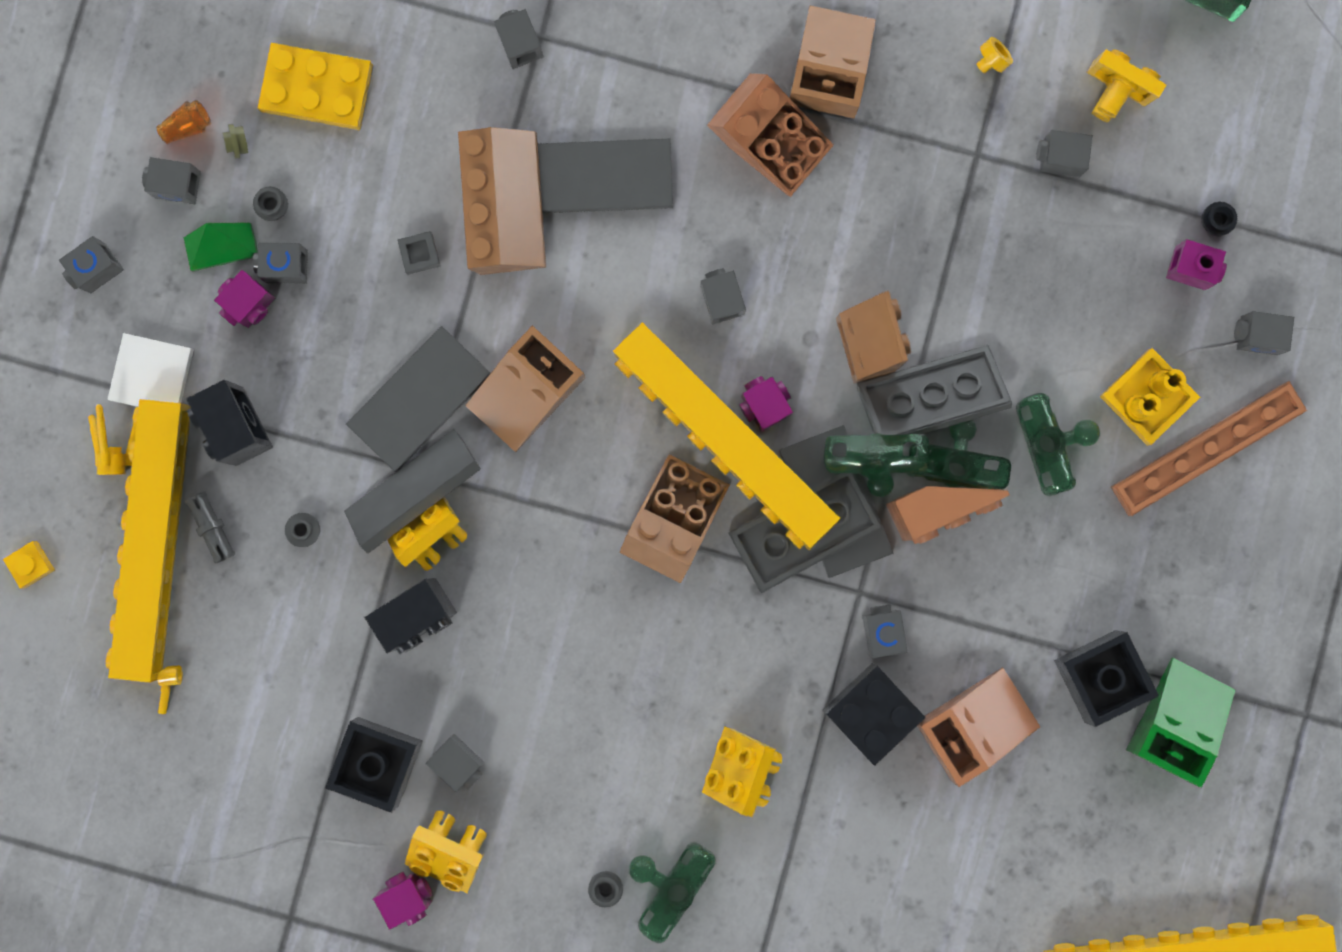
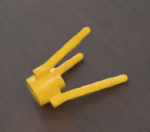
M97 404L95 407L97 418L92 414L88 416L97 475L126 474V466H132V461L129 459V448L131 442L135 441L136 427L132 426L125 454H122V447H108L103 406Z

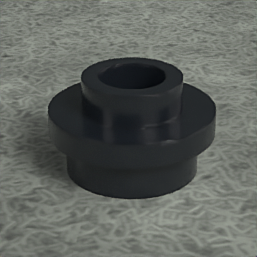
M1214 202L1202 214V225L1211 235L1224 236L1236 227V210L1226 202ZM1215 214H1218L1223 218L1222 225H1218L1214 222Z

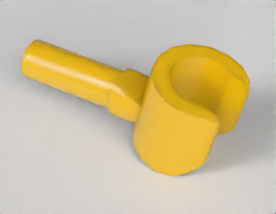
M179 665L167 666L158 673L157 680L161 686L159 714L167 713L171 685H181L183 672L182 667Z

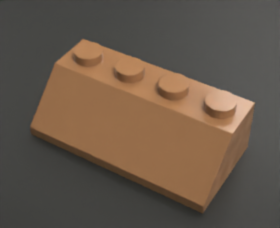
M496 127L459 131L467 269L480 275L546 268L537 133L535 131Z

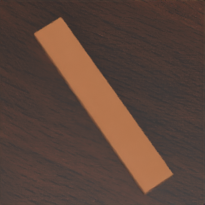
M1290 381L1285 382L1111 486L1127 515L1133 516L1308 410Z

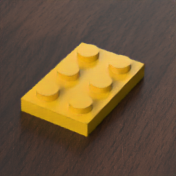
M271 43L257 108L263 113L360 130L373 64L369 60Z

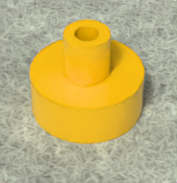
M990 37L980 46L983 58L976 64L981 72L986 73L993 68L1002 73L1013 63L1011 54L997 38Z

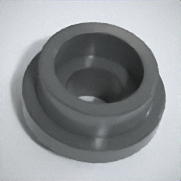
M264 187L254 196L253 208L256 214L263 220L276 221L287 212L288 200L280 189ZM275 199L277 202L276 207L273 210H267V202Z
M297 513L286 522L285 535L292 545L308 547L317 541L320 535V525L314 516L308 513ZM301 523L307 527V533L302 537L296 532L297 526Z
M609 871L597 873L590 880L588 886L589 897L593 903L600 907H611L617 904L623 894L621 879ZM602 883H609L613 890L609 894H603L599 886Z

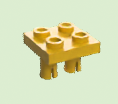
M1105 49L1093 61L1086 72L1107 86L1091 112L1092 115L1107 123L1111 118H1116L1128 97L1145 107L1159 98L1167 84L1160 81L1161 76L1157 72L1147 67L1139 69L1129 63L1131 58L1116 49H1113L1111 52Z
M1153 348L1148 349L1099 396L1147 446L1152 445L1201 398L1186 383L1185 374L1178 369H1173Z
M443 497L388 538L387 541L395 557L404 567L415 559L424 571H428L433 568L428 558L435 566L441 558L440 554L431 545L442 537L451 549H455L459 544L453 535L463 543L467 539V533L458 525L459 519L446 498Z
M724 726L721 738L717 743L711 767L705 778L702 793L741 815L753 817L756 806L764 807L769 802L767 799L760 798V795L771 796L770 787L764 783L768 773L775 774L780 770L779 766L772 765L771 762L782 764V755L775 748L735 729Z
M437 810L428 829L418 825L412 836L404 864L409 866L410 870L419 876H430L441 881L442 885L451 891L468 893L483 857L478 852L487 834L484 830L479 829L475 839L472 840L476 826L468 825L459 844L449 840L447 836L456 822L455 818L448 814L443 825H440L445 812Z

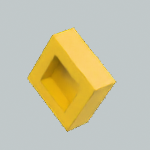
M31 541L3 559L20 589L29 587L55 571L38 541Z

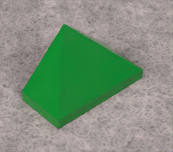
M206 223L184 237L190 271L192 272L251 259L254 253H258L251 223Z

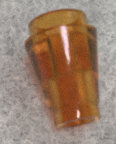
M194 100L191 103L186 101L161 124L157 125L156 129L161 139L166 144L205 132L206 127L211 125V119L199 101Z

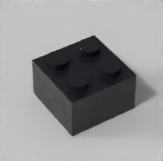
M224 379L186 398L190 406L187 414L192 424L197 429L201 428L206 438L202 442L203 447L212 460L216 459L220 463L238 466L273 448L244 387Z
M429 578L422 580L364 618L385 652L397 651L401 655L423 643L420 636L426 632L431 636L453 624L450 617L457 614V611L437 579Z
M1112 631L1054 660L1084 723L1097 727L1159 696L1128 632Z
M873 663L822 710L874 766L926 718L889 677Z
M357 717L349 722L325 789L392 813L399 807L423 740Z

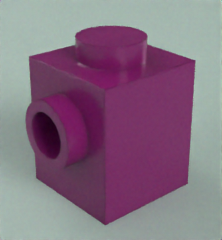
M1186 239L1175 246L1166 278L1207 290L1220 283L1225 275L1227 264L1223 262L1226 251Z
M241 270L234 278L227 279L219 287V295L214 301L222 307L218 313L230 324L235 326L237 323H240L249 328L252 324L257 325L265 318L268 313L266 308L276 298L251 275Z
M759 376L744 385L747 391L741 395L743 402L739 404L740 409L748 422L755 421L761 432L792 415L793 411L787 402L791 399V396L782 381L776 383L773 376L767 380H764L763 376Z
M403 871L385 881L387 887L379 891L373 898L387 927L391 930L405 921L410 926L423 919L427 915L425 910L432 903L430 897L433 894L430 885L424 877L419 878L415 873L406 876Z

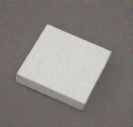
M123 333L107 400L136 407L139 406V399L181 403L194 349Z

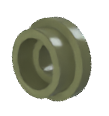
M228 124L229 131L222 132L226 152H234L235 159L241 158L240 154L248 153L243 126L234 127L233 124Z

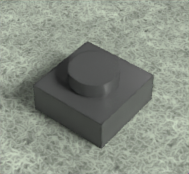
M431 231L397 239L407 275L441 267Z

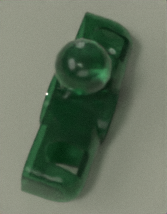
M1037 393L1021 399L1016 405V412L1041 491L1044 495L1050 497L1074 489L1076 479H1074L1071 472V462L1066 446L1075 443L1085 447L1094 445L1099 440L1101 434L1098 424L1089 419L1081 420L1076 423L1073 430L1063 433L1059 428L1055 413L1051 410L1050 398L1047 394ZM1029 405L1032 419L1024 421L1021 409ZM1041 436H1047L1053 440V452H1046L1040 446ZM1050 471L1054 485L1045 487L1042 474Z
M973 420L949 426L950 436L955 440L954 449L925 443H914L908 450L905 472L909 477H923L928 481L943 483L950 488L962 486L973 489L1005 490L1009 485L1011 462L1007 458L967 451L968 442L975 437L977 432L976 423ZM917 449H930L929 459L917 457ZM987 460L999 461L997 471L984 469L985 462ZM949 464H960L965 470V475L957 476L953 474L949 469Z
M880 433L870 435H838L827 437L825 442L824 465L827 471L834 474H862L865 478H868L867 487L870 493L877 497L888 496L894 489V480L890 473H923L929 467L930 444L929 439L924 435H884ZM842 442L847 445L846 456H833V446L836 443ZM907 442L917 443V456H903L904 445Z
M697 842L689 843L667 876L657 871L655 862L646 855L637 856L631 861L629 874L634 881L638 883L650 882L659 888L638 920L639 931L645 937L657 944L663 943L668 939L669 934L676 927L685 911L691 906L710 871L716 865L715 855ZM689 850L694 855L688 864L684 865L681 861ZM710 865V867L708 868V870L706 871V873H705L704 876L702 877L703 872L705 871V869L707 868V866ZM674 885H682L687 889L686 897L679 902H674L668 897V891ZM650 910L654 913V916L646 926L642 920ZM671 925L666 934L662 937L668 926Z

